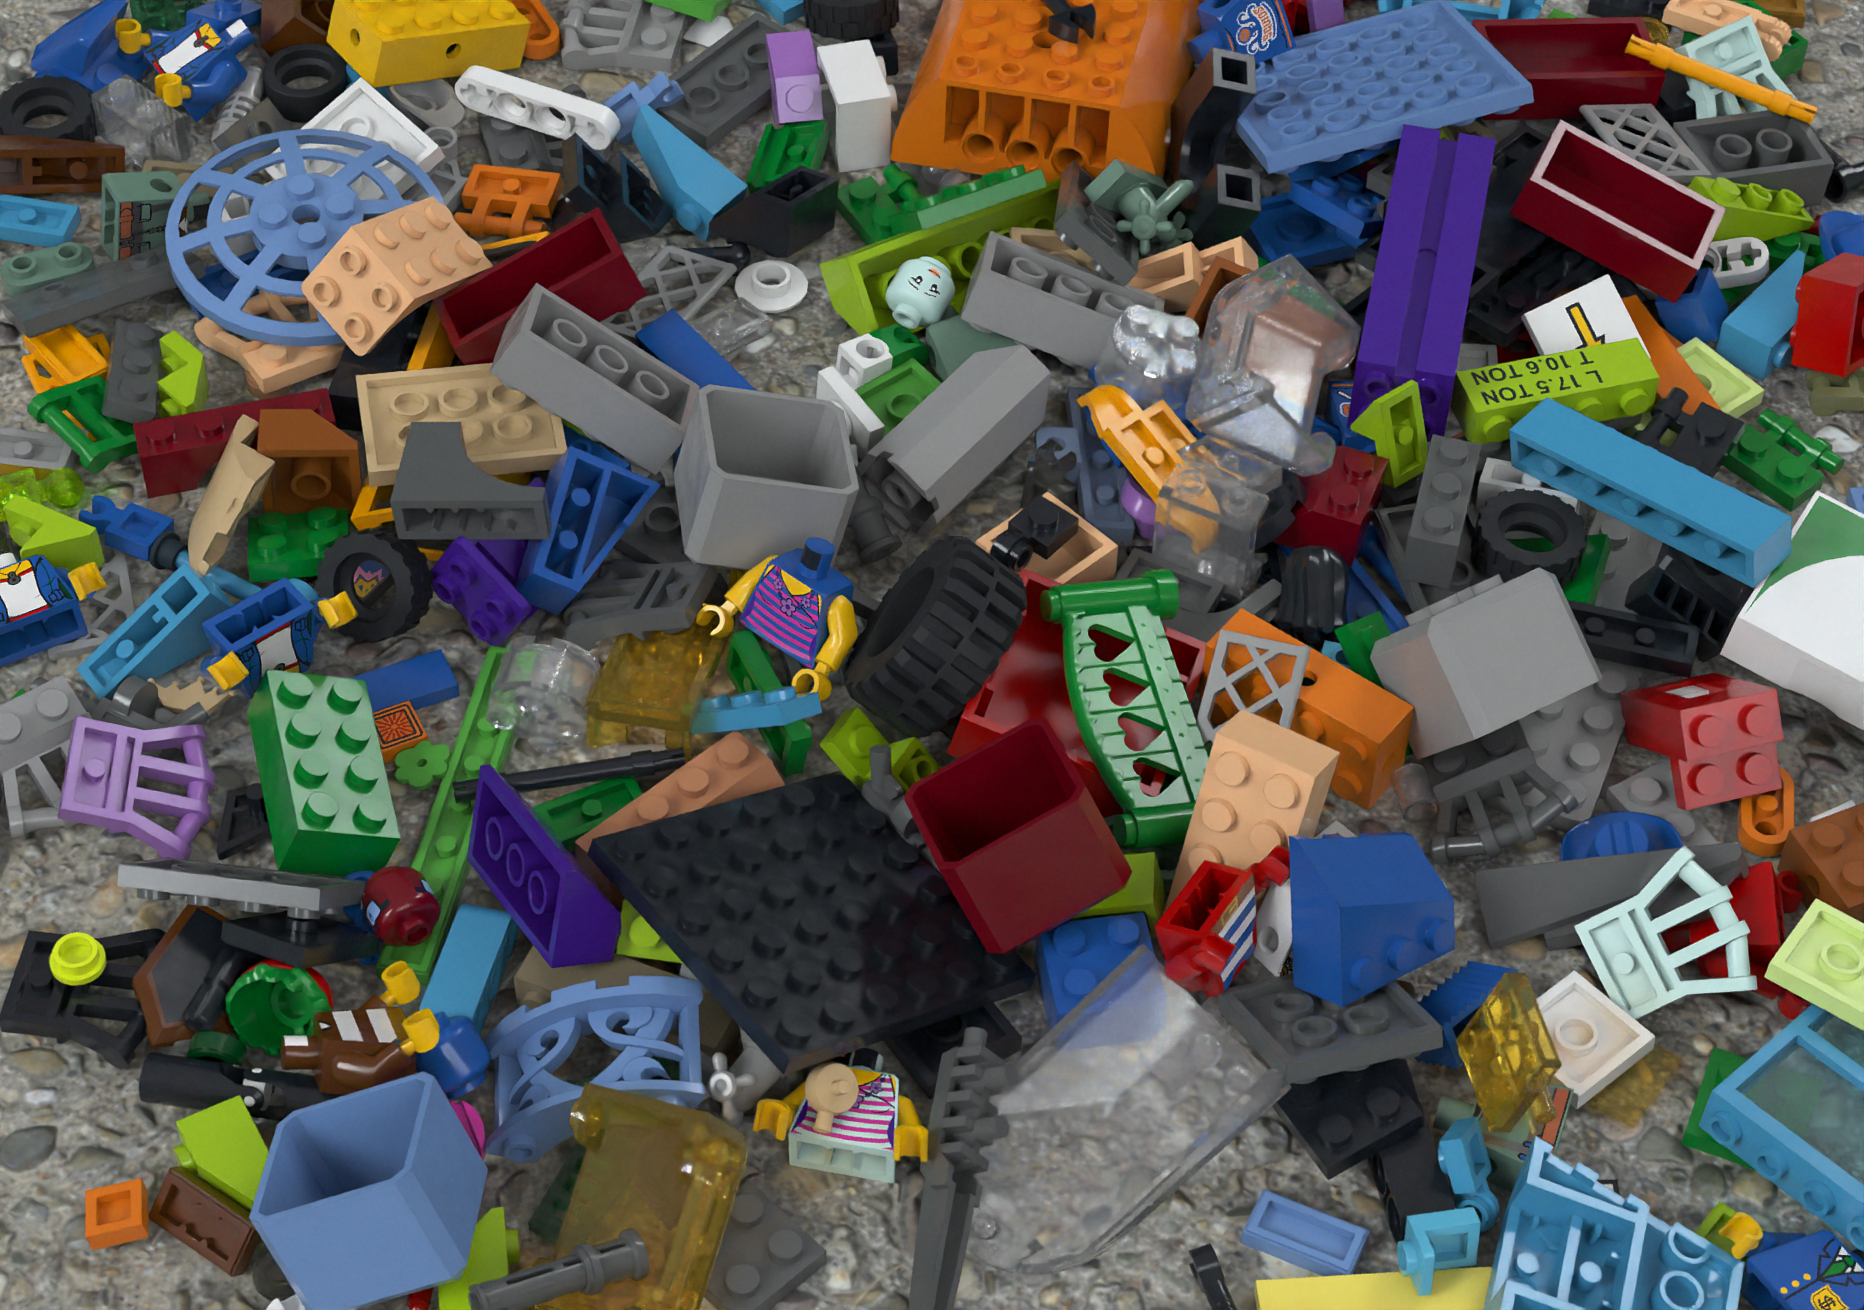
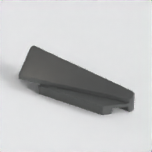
M1739 842L1687 847L1695 854L1693 860L1722 887L1725 885L1729 886L1735 878L1742 877L1745 879L1749 874V867ZM1681 848L1475 871L1474 882L1491 949L1501 948L1544 933V939L1549 951L1583 945L1574 928L1575 925L1637 896ZM1677 876L1648 907V910L1654 920L1701 896ZM1707 910L1678 925L1707 920L1712 915Z

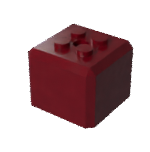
M1030 718L912 784L904 796V800L938 869L988 953L1007 955L1125 889L1133 872L1087 787L1046 718Z

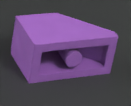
M810 30L765 34L774 124L824 119L820 76Z

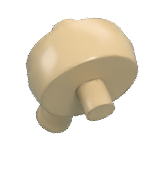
M836 1062L823 1063L813 1069L806 1079V1099L809 1105L817 1111L816 1121L813 1125V1130L816 1132L830 1134L832 1132L834 1116L848 1111L857 1100L859 1088L856 1076L850 1068Z

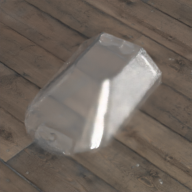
M1142 944L1014 1064L1019 1075L1017 1084L1003 1088L1002 1094L990 1096L989 1102L999 1108L998 1115H1003L1007 1119L1009 1133L1005 1138L994 1139L993 1145L980 1148V1154L990 1160L988 1171L974 1174L983 1186L979 1208H974L966 1249L985 1264L1013 1274L1046 1275L1081 1266L1097 1258L1117 1244L1292 1087L1276 1068L1267 1070L1215 1021L1183 987L1170 980L1165 974L1164 966Z

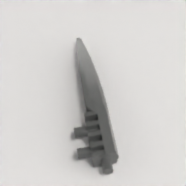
M978 1027L967 1028L965 1030L963 1046H956L943 1053L941 1057L928 1125L927 1162H921L920 1171L926 1180L916 1236L908 1310H953L974 1208H979L983 1186L974 1174L988 1171L990 1160L980 1154V1148L993 1145L994 1139L1005 1138L1009 1133L1007 1119L1003 1115H998L999 1108L990 1103L989 1098L990 1096L1002 1094V1090L1005 1087L1015 1086L1018 1082V1071L1013 1064H1005L1004 1060L985 1047L987 1032Z

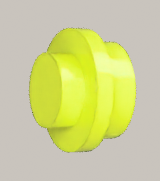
M75 932L63 936L56 942L50 955L49 964L53 976L61 983L73 986L84 985L98 978L104 971L106 954L103 946L92 936L82 932Z

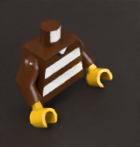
M404 961L391 964L381 975L388 990L380 997L374 993L359 1009L315 1013L312 1035L282 1036V1069L312 1070L320 1092L348 1095L415 1074L417 1053L427 1052L437 1045L440 1026L429 1008L419 1010L406 1018L401 1007H393L396 1003H409L419 996L420 983L412 968H409Z

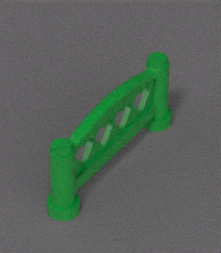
M1169 569L1146 570L1139 578L1052 586L1050 590L1042 591L1040 595V611L1043 619L1046 622L1053 621L1054 624H1061L1063 630L1062 645L1065 679L1079 732L1101 778L1124 812V814L1117 815L1114 820L1116 841L1121 847L1128 846L1130 849L1184 843L1209 759L1161 623L1162 620L1173 619L1179 608L1178 584L1174 574ZM1093 629L1099 630L1131 645L1113 661L1104 662L1096 657L1094 648L1097 644L1090 639L1088 631ZM1111 673L1146 687V689L1127 706H1118L1109 698V692L1112 688L1104 682L1103 675ZM1118 719H1131L1160 731L1161 734L1144 750L1133 751L1124 742V737L1127 733L1119 726ZM1144 763L1173 775L1177 779L1160 795L1156 797L1147 796L1140 789L1139 783L1142 778L1134 771L1133 764Z

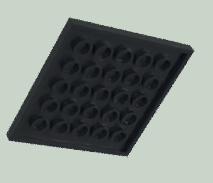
M840 770L593 838L587 854L783 1075L980 1008L991 1001L997 1002L1029 991L1037 975L1015 951L1007 955L987 952L946 880L913 845L908 843L890 825L885 816L860 794L861 792Z

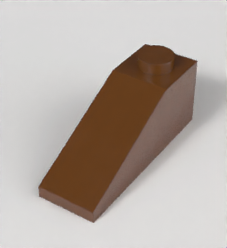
M0 135V194L102 192V174L125 173V147L123 145L31 135Z

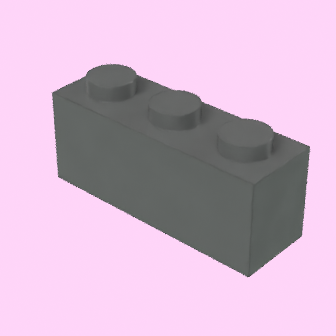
M1432 434L1408 535L1400 579L1450 589L1482 444Z

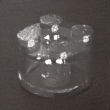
M1139 304L1129 305L1124 314L1116 320L1096 364L1094 375L1097 386L1113 385L1124 390L1143 411L1163 399L1172 410L1177 409L1178 412L1183 408L1205 362V348L1198 336L1199 326L1195 321L1186 316L1174 317L1168 313L1148 309Z
M536 635L522 636L512 640L506 646L488 699L486 720L496 728L513 730L514 735L528 740V745L535 751L552 754L557 752L559 746L577 743L587 735L604 683V676L600 678L598 674L600 664L597 659L576 644L554 637L550 645L534 643Z

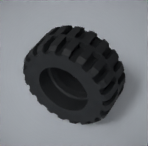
M946 536L944 540H938L933 543L928 551L924 550L916 558L915 562L903 571L895 585L889 588L876 611H873L867 620L865 629L859 634L854 644L855 649L849 655L846 663L848 669L844 672L845 686L849 696L906 737H927L932 735L933 731L941 730L947 725L948 720L952 717L955 718L964 709L965 704L983 688L982 684L989 675L992 676L1000 664L999 660L1002 655L1008 651L1014 640L1013 635L1021 625L1023 620L1022 612L1026 609L1028 601L1026 598L1027 591L1022 578L967 537Z

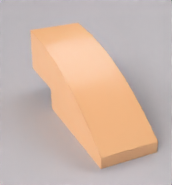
M1242 236L1201 251L1192 242H1188L1138 260V272L1129 281L1128 285L1165 299L1163 313L1187 311L1216 256L1259 273L1258 256Z

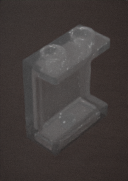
M1178 463L1157 495L1152 554L1225 583L1223 597L1220 601L1236 606L1249 596L1261 576L1262 562L1253 559L1257 526L1268 507L1269 497L1188 465Z

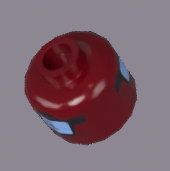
M388 866L380 869L369 878L361 895V910L375 934L379 936V940L388 946H416L421 944L431 935L433 928L440 918L441 906L422 873L412 867Z

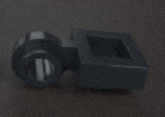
M1039 494L1008 522V531L1001 533L996 538L991 547L990 555L1009 569L1020 572L1029 563L1033 552L1047 560L1078 532L1079 518Z

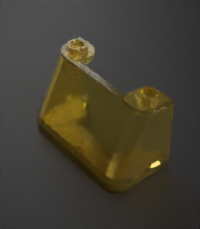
M585 1082L581 1098L572 1107L570 1127L574 1131L576 1141L581 1146L587 1148L552 1258L537 1257L521 1270L569 1256L570 1251L580 1243L587 1242L594 1246L616 1239L622 1230L632 1228L639 1233L645 1244L649 1258V1274L647 1278L635 1282L631 1278L605 1285L603 1292L597 1295H584L579 1291L522 1310H700L747 1158L746 1138L741 1132L708 1112Z

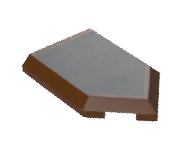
M187 904L132 979L131 983L137 1002L141 1004L147 1024L146 1034L151 1049L173 1046L176 1041L192 1039V1036L198 1032H192L185 1026L186 1021L183 1018V1013L202 983H206L203 979L221 950L229 948L235 952L241 951L244 953L248 969L261 961L271 959L227 944L221 940L223 921L230 919L208 906ZM225 1007L212 1031L230 1035L234 1026L229 1022V1016Z

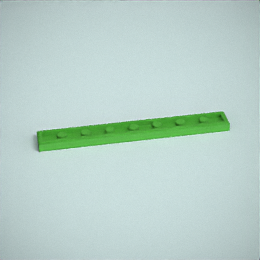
M489 646L452 750L451 759L448 762V771L441 781L411 866L422 873L441 906L440 918L433 928L431 935L421 944L416 946H388L384 944L376 965L378 979H382L383 971L391 964L404 961L414 971L420 986L427 987L449 934L472 866L467 860L475 800L456 804L453 781L478 779L480 765H491L498 773L504 772L540 666L539 653Z

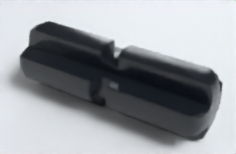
M229 948L220 951L203 979L206 983H202L183 1013V1018L186 1021L185 1026L192 1032L212 1031L227 1005L225 996L231 987L234 986L237 979L248 970L244 953L241 951L235 952Z

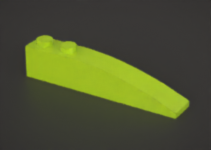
M1061 178L1046 182L1047 187L924 230L900 233L819 263L833 308L860 336L883 327L886 328L899 324L893 318V311L886 302L887 288L904 262L927 256L940 261L950 270L951 279L955 285V293L950 305L959 313L961 311L960 308L964 306L971 275L990 231L1010 238L1009 232L1011 227L1046 230L1058 229L1054 226ZM917 326V328L915 329H908L911 331V333H914L927 327Z

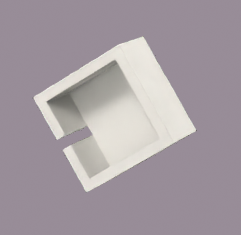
M869 39L817 47V65L820 84H822L820 86L823 117L827 119L832 132L828 147L838 173L890 165V146H892L896 132L894 121L891 119V112L897 111V96L893 84H886V68L883 57L875 56Z

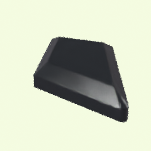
M261 783L228 790L216 849L219 860H224L271 836Z

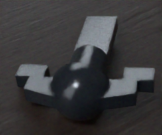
M727 239V245L732 244V246L680 248L734 264L737 267V271L732 276H738L751 259V252L746 243L738 241L732 243Z

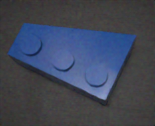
M570 446L551 468L545 485L552 523L550 538L529 539L515 589L529 604L559 615L580 592L661 484Z

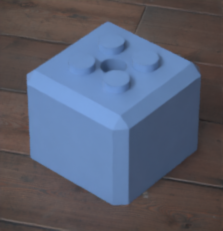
M423 1071L295 1110L279 1122L249 1219L306 1310H356L461 1278L469 1258L488 1169L436 1078Z

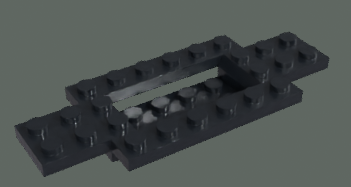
M1599 117L1602 122L1608 123L1610 125H1613L1615 123V121L1607 119L1605 117ZM1589 122L1579 129L1604 142ZM1526 124L1517 128L1495 145L1492 165L1497 167L1496 177L1489 181L1464 322V328L1467 326L1503 348L1527 331L1521 319L1525 313L1584 286L1607 268L1567 245L1558 242L1497 290L1500 275L1550 237L1509 215L1539 153L1549 139L1548 136ZM1626 125L1622 127L1623 130L1642 137L1647 134ZM1657 137L1653 139L1655 142L1671 147L1665 140ZM1618 140L1623 147L1631 150L1636 148L1634 145ZM1645 150L1642 153L1644 155L1650 156L1663 162H1666V160L1668 159L1647 150ZM1383 228L1359 245L1356 250L1355 262L1372 272L1375 271ZM1371 286L1335 312L1334 318L1350 327L1349 337L1358 342H1361Z

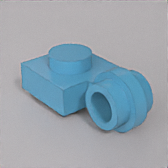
M1478 1117L1455 1120L1439 1141L1438 1160L1442 1172L1450 1177L1454 1194H1458L1454 1199L1455 1208L1477 1207L1481 1212L1476 1211L1481 1222L1480 1232H1484L1494 1225L1500 1213L1499 1203L1495 1195L1489 1190L1486 1180L1492 1171V1166Z

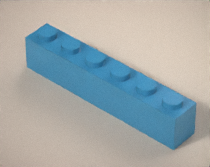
M1547 397L1509 429L1511 465L1752 588H1755L1791 554L1792 516L1740 492L1735 487L1728 486L1705 475L1694 467L1687 466L1662 454L1653 447L1646 446L1621 434L1612 427L1605 426L1580 414L1573 408L1566 407Z

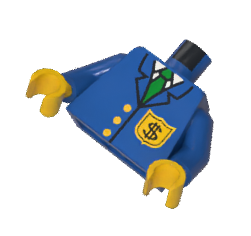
M1743 1212L1735 1213L1718 1231L1721 1237H1727L1735 1243L1731 1248L1734 1258L1739 1260L1745 1255L1750 1257L1743 1271L1740 1293L1755 1310H1864V1251L1856 1248L1850 1252L1832 1232L1821 1230L1810 1235L1804 1233L1766 1232L1761 1229L1756 1220Z

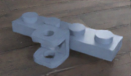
M1068 387L1065 397L1068 427H1044L1035 431L1036 455L1029 458L1027 465L1030 489L1039 494L1049 492L1053 496L1073 497L1076 489L1079 512L1082 518L1093 523L1097 530L1112 541L1132 542L1135 530L1134 519L1121 504V489L1127 478L1126 467L1117 468L1085 416L1086 405L1081 407L1076 401L1094 388ZM1047 444H1059L1061 446L1060 451L1049 449ZM1050 471L1054 473L1057 477L1054 479L1044 478L1040 474V472Z

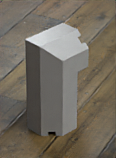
M1024 344L975 352L876 444L856 467L861 477L867 472L871 483L866 488L870 496H876L877 499L882 501L884 505L882 513L896 527L907 530L912 524L921 527L916 534L926 537L982 482L1016 453L1044 422L1051 371Z

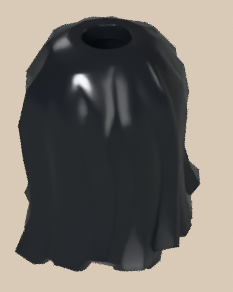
M1303 546L1291 552L1284 566L1279 608L1273 620L1282 628L1283 632L1306 645L1307 643L1313 644L1317 650L1323 649L1325 640L1340 643L1334 630L1348 624L1347 593L1349 587V567L1340 552L1327 546Z

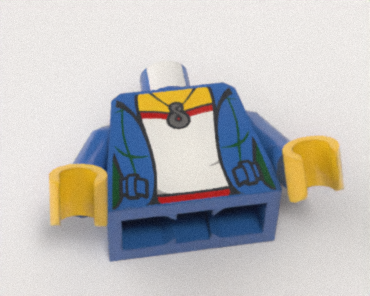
M130 18L119 19L115 24V36L119 40V47L122 51L132 54L138 52L141 46H145L146 50L143 53L160 74L154 80L155 95L158 98H163V101L171 107H177L182 104L195 122L202 119L218 103L224 102L230 92L247 77V71L236 58V55L254 43L256 39L241 19L220 34H218L207 18H199L182 29L172 32L148 29L146 33H141V24Z
M13 553L0 555V667L89 634L79 603L91 598L97 590L107 588L95 562L84 564L69 571L63 567L53 568L42 555H35L21 561Z
M284 577L202 623L203 630L215 655H208L203 659L201 672L206 679L219 685L224 692L239 688L248 699H253L266 669L297 673L307 671L313 662V645L322 625L327 623L330 629H335L356 618L358 613L346 591L339 593L331 599L323 597L308 601Z

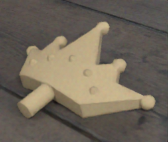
M199 676L196 682L181 690L178 689L179 683L177 681H173L170 686L163 688L156 684L153 678L147 680L157 686L158 697L164 709L174 713H181L195 703L200 702L207 714L210 715L227 699L237 694L236 690H232L218 695L219 687H214L212 691L205 694L202 685L205 680L202 676Z

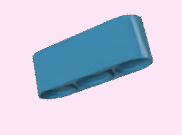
M468 903L460 905L419 1010L429 1008L433 1015L443 1011L448 1018L454 1016L469 1017L479 1035H481L516 943L518 925L507 911Z

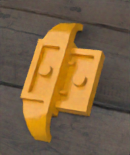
M1099 385L1076 400L1081 407L1086 405L1090 409L1091 419L1099 438H1103L1161 509V514L1193 534L1195 538L1194 545L1199 552L1216 542L1221 532V517L1217 504L1207 489L1214 486L1223 477L1224 473L1168 404L1162 399L1143 411L1124 390L1113 385Z

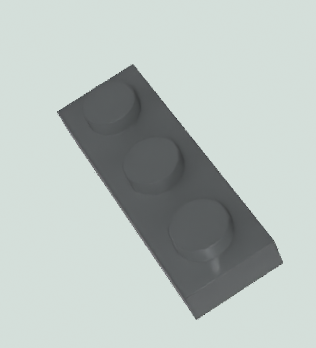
M117 319L111 338L102 415L133 424L153 419L161 361L159 339L163 337L164 332L154 330L143 323H130Z

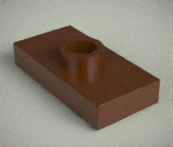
M183 1166L169 1168L149 1212V1219L232 1277L244 1275L261 1238L249 1219L250 1212Z

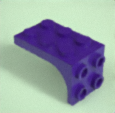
M537 477L527 486L545 487V484ZM459 536L432 567V588L442 601L452 604L467 620L470 630L476 637L487 641L492 646H500L541 609L529 604L515 589L529 539H467L464 536Z

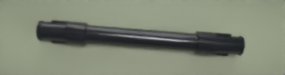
M682 746L652 752V750L631 752L629 756L511 774L500 772L499 774L518 793L629 776H634V778L655 775V772L679 769L686 763ZM478 779L453 781L456 804L475 800Z

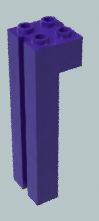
M1403 125L1356 362L1346 428H1350L1351 424L1373 401L1409 380L1418 382L1427 441L1431 442L1432 434L1444 436L1496 139L1459 133L1457 142L1439 139L1441 130Z

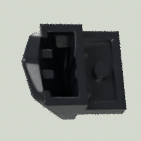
M574 133L562 142L564 197L557 201L552 214L553 232L599 207L620 244L653 237L662 230L672 217L673 210L650 187V179L619 151L605 161L577 133Z

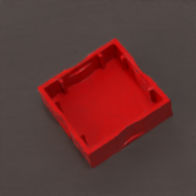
M1022 568L1019 577L1022 578L1025 585L1028 601L1026 609L1022 612L1023 620L1021 625L1015 631L1012 644L1008 651L1002 655L999 660L1000 664L992 676H988L982 684L983 688L974 698L967 702L947 754L961 758L1030 718H1046L1087 787L1102 817L1106 818L1112 815L1124 814L1123 809L1117 803L1096 769L1083 742L1072 711L1065 679L1062 645L1063 630L1061 624H1054L1053 621L1046 622L1041 615L1040 595L1042 591L1050 590L1052 586L1064 584ZM1163 626L1189 704H1191L1203 673L1206 643ZM1093 629L1088 631L1090 639L1097 644L1094 648L1096 657L1104 662L1113 661L1131 645L1099 630ZM1111 673L1103 675L1104 682L1112 688L1109 692V698L1118 706H1127L1146 689V687ZM1118 719L1119 726L1127 733L1124 737V742L1133 751L1144 750L1161 734L1160 731L1131 719ZM1144 763L1133 764L1134 771L1142 778L1139 783L1141 791L1150 797L1158 796L1166 773Z

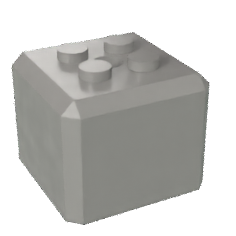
M712 384L698 390L673 473L684 553L695 565L749 571L770 555H783L796 548L803 549L808 538L817 537L825 539L834 545L835 552L830 565L833 568L859 490L844 410L831 401Z
M1541 568L1534 569L1503 583L1500 574L1495 575L1405 616L1409 626L1375 641L1370 657L1384 689L1414 706L1408 741L1417 760L1489 734L1603 679L1556 575Z

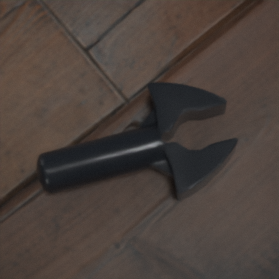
M1040 0L1054 14L1049 16L1048 32L1062 40L1078 44L1079 28H1082L1091 39L1094 38L1096 11L1093 4L1073 8L1066 0Z

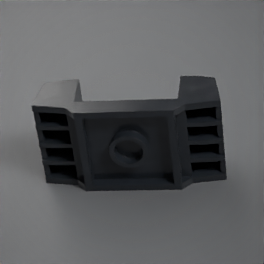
M1696 465L1691 466L1697 469L1699 472H1701L1700 468ZM1662 543L1655 565L1630 584L1624 606L1638 615L1699 627L1700 632L1695 656L1704 663L1721 653L1737 616L1753 593L1754 588Z

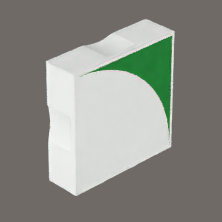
M1817 490L1792 529L1791 554L1756 586L1737 616L1720 655L1785 689L1803 694L1819 702L1839 718L1864 730V514Z

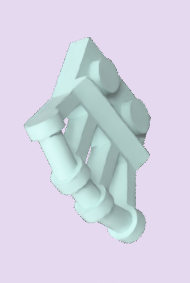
M1751 15L1740 18L1675 48V52L1753 83H1759V85L1775 91L1777 89L1793 95L1771 68ZM1685 76L1690 90L1686 91V93L1696 103L1697 119L1717 117L1716 104L1721 116L1742 114L1735 95ZM1742 98L1747 113L1767 110V107Z
M1683 846L1671 857L1637 896L1574 926L1610 1000L1635 1020L1689 994L1757 990L1756 975L1751 976L1747 934L1751 933L1745 920L1739 922L1729 902L1733 896L1728 886L1722 887L1693 860L1695 854L1686 846ZM1677 876L1701 896L1654 920L1648 910V907ZM1709 910L1719 931L1670 954L1660 933ZM1726 945L1728 977L1683 980L1678 967Z

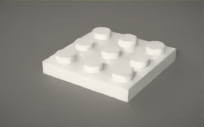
M362 77L301 128L336 130L368 137L388 145L407 156L425 173H428L445 158L442 150L433 140ZM299 144L300 149L332 150L354 157L365 152L339 145ZM280 147L273 153L281 152ZM303 160L306 173L330 177L345 166L325 160ZM387 160L374 166L392 181L400 195L416 183L409 174ZM284 162L263 169L271 180L287 176ZM364 174L349 186L355 191L360 200L387 199L380 187Z

